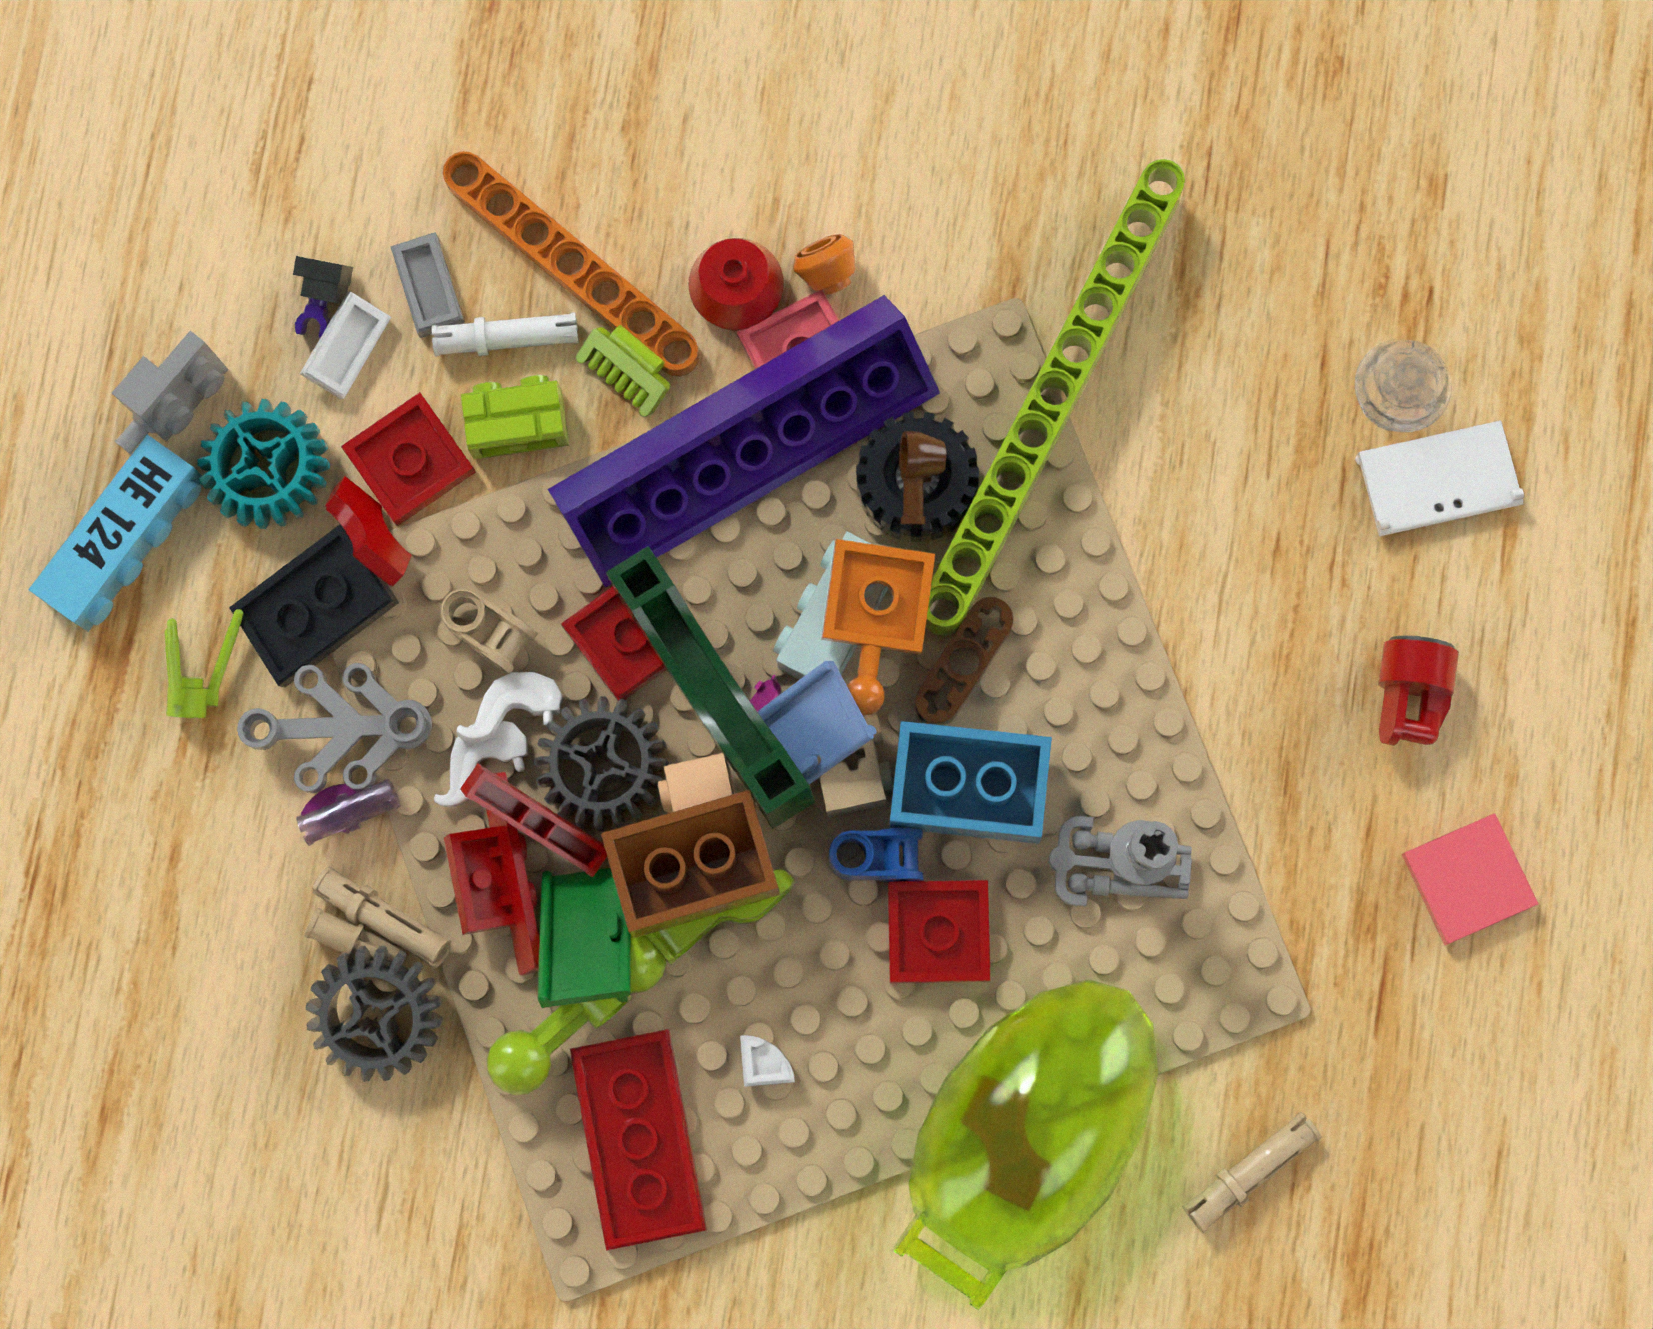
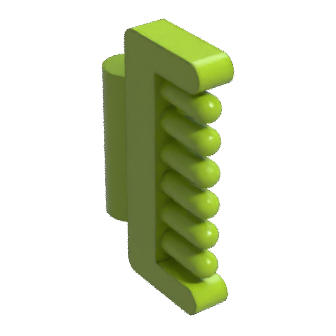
M619 325L612 333L608 332L604 327L593 329L576 355L577 362L584 363L589 361V369L595 370L605 356L606 358L597 370V375L605 377L611 366L615 364L606 378V383L613 385L623 371L624 373L615 385L616 392H622L632 379V382L624 392V398L631 400L641 386L642 388L632 402L633 406L636 408L640 407L639 413L643 417L653 414L670 389V383L658 374L665 362L622 325Z

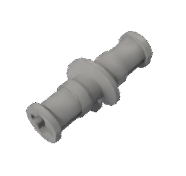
M1144 820L1129 822L1114 834L1110 845V868L1115 876L1136 885H1152L1160 882L1171 873L1176 864L1177 836L1165 823Z

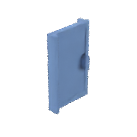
M824 661L757 711L783 745L808 784H811L865 745L877 733L875 727L868 725L834 661ZM818 756H820V758H821V762H820V763H818V760H817Z

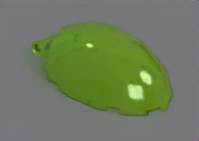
M1083 980L1037 993L1027 1003L989 1026L944 1078L929 1108V1112L916 1139L908 1185L912 1210L915 1216L898 1239L893 1252L900 1257H903L905 1254L950 1284L970 1298L969 1305L976 1310H979L984 1305L1007 1271L1030 1266L1067 1244L1111 1198L1144 1135L1158 1079L1153 1023L1129 990L1093 980ZM925 1226L958 1251L986 1268L988 1272L981 1281L918 1238Z

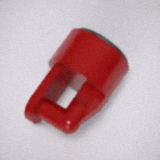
M1408 635L1393 636L1384 642L1378 685L1385 689L1379 726L1381 743L1394 746L1399 740L1431 745L1437 741L1439 730L1450 710L1452 695L1454 694L1459 651L1455 649L1454 645L1434 638ZM1408 695L1421 697L1418 720L1405 718Z

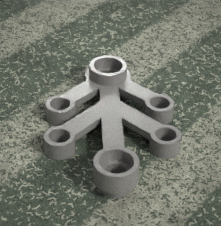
M353 663L343 673L344 685L355 694H363L382 714L361 716L327 683V678L323 671L314 665H305L295 673L294 684L296 688L304 695L315 698L333 717L277 719L270 712L256 708L245 712L241 716L237 732L241 741L255 750L269 749L278 740L332 738L310 762H305L298 766L294 773V781L297 787L312 794L321 791L325 787L327 773L362 737L381 736L361 760L350 762L344 769L343 779L346 785L355 791L362 792L374 785L376 771L399 748L414 749L428 739L432 731V718L429 711L417 701L403 700L397 702L375 681V675L369 667L362 663ZM357 671H365L367 674L365 684L360 687H354L351 683L353 674ZM309 673H316L318 675L317 685L311 689L304 688V677ZM407 717L415 718L416 727L414 731L408 734L402 733L400 730L402 720ZM260 723H268L270 728L269 734L264 739H256L254 735V730ZM360 767L366 768L368 775L365 782L354 784L352 782L353 771ZM310 769L317 770V782L312 786H305L303 783L305 772Z

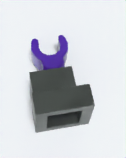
M296 256L293 275L303 277L300 296L309 298L304 312L296 319V334L305 335L308 322L311 319H316L320 324L319 338H321L330 323V319L327 317V303L341 304L351 283L353 267Z

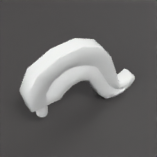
M511 672L494 680L483 697L475 724L471 727L459 725L456 731L457 736L471 744L488 741L498 730L506 713L513 708L524 709L534 716L543 715V723L547 726L549 721H553V715H560L563 701L562 693L554 679L535 672Z
M502 721L491 739L482 743L471 744L457 737L450 759V790L446 795L436 794L434 797L435 803L443 807L453 808L466 802L468 798L465 797L460 788L475 766L482 760L492 758L504 763L513 760L516 771H524L525 765L522 757L529 755L527 737L513 722Z

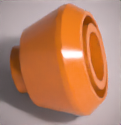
M834 234L817 240L795 255L793 270L815 291L824 290L826 295L841 291L851 284L849 277L855 272L854 243L850 238L842 234Z

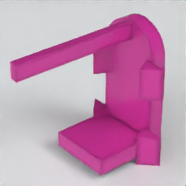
M773 675L771 679L764 683L759 680L754 687L757 692L749 701L756 711H759L779 696L781 686L777 681L776 675Z

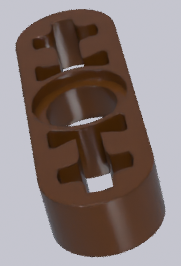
M986 597L973 605L917 691L915 707L918 716L923 722L944 726L955 719L1012 630L1013 613L1006 602L996 597ZM993 610L1000 612L999 622L1004 627L1001 630L994 627L989 630L983 644L991 645L992 647L986 652L977 641L963 636L969 631L975 638L982 627V619L978 615L981 612L989 615ZM959 649H969L978 657L979 665L969 675H960L950 666L951 655ZM940 672H943L952 683L965 686L962 693H959L953 686L946 698V704L951 707L949 711L945 712L939 709L933 715L928 712L929 702L925 699V696L928 693L932 696H937L945 685V680L938 679L937 676Z

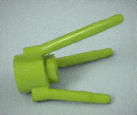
M237 609L234 611L208 688L203 687V678L181 676L177 622L173 618L167 621V629L164 632L168 674L166 716L206 718L207 706H218L219 688L244 614L242 610Z

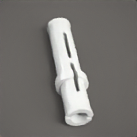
M572 312L571 314L488 322L485 321V317H478L474 319V323L444 326L432 325V336H434L432 338L435 357L466 352H478V356L489 355V350L564 343L577 344L579 343L576 313Z

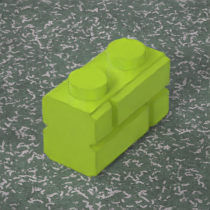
M534 375L521 379L520 386L502 388L501 384L497 382H485L473 386V392L461 394L466 443L473 459L569 446L563 394L557 380L549 381L547 376Z

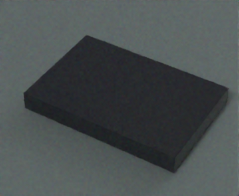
M339 524L230 606L229 609L233 614L237 609L243 611L241 628L276 684L280 687H287L294 681L295 673L299 668L305 665L315 666L399 602L386 582L353 557L352 542L345 529Z

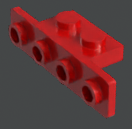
M506 772L494 773L508 782ZM486 809L490 828L450 833L444 837L462 935L510 927L519 975L530 974L539 970L540 929L537 930L534 910L537 906L536 890L533 883L527 880L524 861L527 858L526 841L523 834L518 832L517 828Z

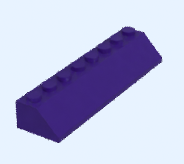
M883 295L550 487L548 491L606 588L611 585L606 572L645 547L649 546L655 557L658 558L863 439L875 428L877 430L884 426L883 421L891 417L894 420L899 418L903 413H907L940 394V391L906 317Z

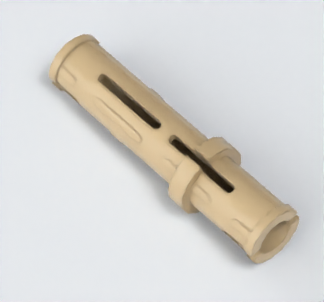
M331 867L325 868L315 880L312 888L314 889L312 892L314 895L346 913V919L356 925L363 923L393 943L419 957L429 966L437 968L449 954L451 940L444 938L404 912L389 905L379 898L378 892L370 886L361 887Z
M1298 1113L1287 1125L1229 1171L1222 1169L1216 1174L1218 1179L1189 1203L1182 1206L1195 1225L1198 1224L1197 1227L1200 1231L1204 1233L1208 1230L1207 1228L1236 1205L1244 1206L1250 1201L1248 1195L1306 1148L1322 1138L1320 1132L1310 1119L1306 1121L1307 1117L1304 1113Z

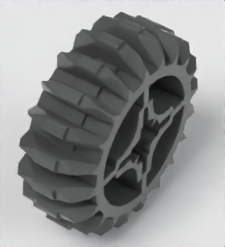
M606 696L599 697L597 711L593 712L587 699L580 700L579 708L582 714L577 717L574 716L568 707L563 708L561 713L568 723L561 728L556 722L549 721L547 728L556 735L554 741L540 738L537 743L541 749L550 752V756H540L534 759V765L537 768L550 770V772L540 775L536 779L537 785L540 788L555 786L544 797L546 803L554 805L564 799L557 814L566 819L577 809L575 825L580 828H584L587 825L590 815H594V826L597 831L605 830L606 816L609 815L612 816L613 823L617 828L624 827L625 821L622 812L629 810L635 820H640L643 815L635 804L642 799L647 805L655 806L657 800L651 793L647 792L649 786L658 789V781H663L664 779L653 775V772L664 771V766L669 765L667 759L654 758V755L667 749L666 742L659 739L648 741L659 731L656 723H647L639 728L646 716L641 708L634 710L627 718V701L620 699L616 703L614 711L610 712V704ZM597 726H607L606 731H601L598 740L592 745H570L582 732ZM622 730L631 734L639 744L641 769L631 766L629 762L619 758L618 753L621 744L619 737ZM600 753H607L609 760L618 769L612 767L608 772L603 769L604 774L597 775L596 769L585 758L592 760L597 755L601 759ZM564 759L572 761L575 765L584 769L585 776L582 785L585 789L581 798L572 794L566 785L563 775ZM624 781L629 783L631 781L634 783L622 796L607 802H596L598 796H602L606 786L611 782Z
M361 946L356 950L355 960L351 955L344 952L337 958L338 967L327 964L321 971L324 980H316L311 986V991L318 998L310 999L306 1004V1010L318 1016L307 1023V1030L322 1032V1035L313 1043L314 1049L318 1050L329 1046L332 1051L326 1058L327 1065H333L339 1058L346 1062L342 1072L344 1076H350L356 1067L361 1068V1077L364 1082L370 1081L375 1069L378 1070L383 1081L391 1079L394 1067L398 1072L405 1075L412 1068L411 1060L422 1063L428 1054L424 1046L433 1047L438 1040V1036L431 1029L439 1028L443 1023V1017L431 1011L440 1007L442 998L437 995H426L436 982L432 977L426 978L421 982L417 978L423 969L422 963L416 962L410 970L403 966L407 956L405 951H399L393 961L388 960L386 946L378 947L374 959H372L366 946ZM365 977L386 980L398 989L391 992L382 991L375 986L371 979L366 981ZM347 984L352 992L349 999L353 1005V1013L340 1023L337 1013V1000L342 986ZM410 1004L413 1015L412 1031L410 1037L401 1042L397 1035L400 1028L397 1025L395 1016L404 1006ZM370 1005H372V1011L376 1006L381 1010L389 1007L379 1022H377V1016L374 1020H371L369 1017L360 1020ZM358 1035L366 1036L373 1040L377 1048L383 1047L384 1049L363 1046L353 1040L352 1037Z

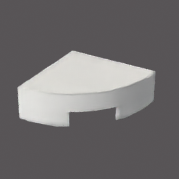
M740 1036L745 1087L795 1083L794 1073L788 1059L776 1046L759 1037Z

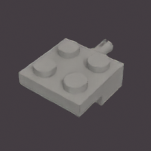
M192 331L188 332L159 367L143 356L112 392L133 413L132 418L134 420L115 440L130 455L148 433H156L166 442L173 434L181 433L193 418L192 411L204 397L209 398L213 396L222 386L224 374L228 371V368L210 347Z

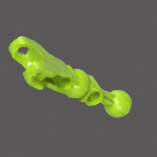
M773 870L780 893L778 896L637 938L631 936V994L645 992L654 987L663 976L666 961L670 965L720 923L728 921L739 924L758 922L791 891L795 882L794 878L785 870ZM620 938L614 939L613 942L618 941ZM629 995L628 1001L625 1003L619 1002L617 998L561 1005L531 1032L516 1030L505 1033L493 1043L487 1056V1071L492 1082L503 1092L513 1095L528 1094L536 1090L548 1077L551 1067L550 1055L588 1021L595 1029L599 1028L633 998Z

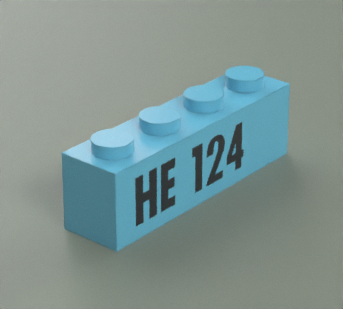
M147 434L28 590L73 623L89 632L93 625H99L110 614L113 608L112 600L123 586H129L139 576L143 567L142 561L152 547L160 546L167 539L172 530L171 522L181 509L189 508L196 501L201 492L199 478L202 475L189 463Z

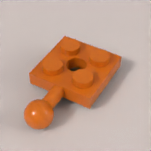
M836 539L821 640L861 646L858 677L852 679L847 687L862 715L866 716L877 712L883 705L885 698L883 686L877 680L881 649L919 655L922 653L935 554ZM872 584L886 586L892 594L890 607L885 610L870 608L864 598L865 589Z

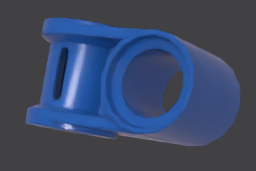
M891 828L879 831L851 830L842 832L834 838L830 845L828 855L829 867L835 875L850 881H924V873L919 871L918 841L923 839V830ZM853 843L860 846L865 854L863 864L852 869L841 865L836 853L842 845ZM899 845L903 847V866L899 864Z

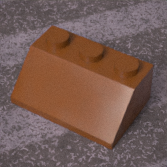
M750 790L601 833L628 931L633 938L780 895Z

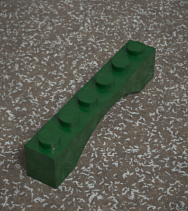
M649 546L607 571L606 574L615 593L720 751L724 753L726 760L746 790H750L752 799L772 829L813 804L815 799L810 785L735 681Z

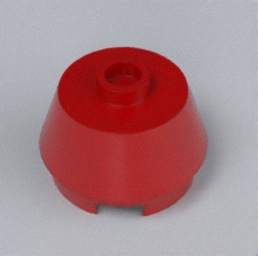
M730 238L712 244L695 260L689 275V294L694 307L705 320L720 328L738 331L762 322L774 312L782 297L784 278L779 262L766 247L749 239Z

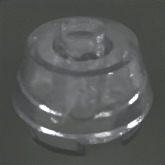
M1393 339L1375 346L1361 360L1355 376V393L1363 413L1378 427L1387 431L1414 432L1430 426L1445 412L1451 399L1452 380L1446 363L1433 348L1411 339Z

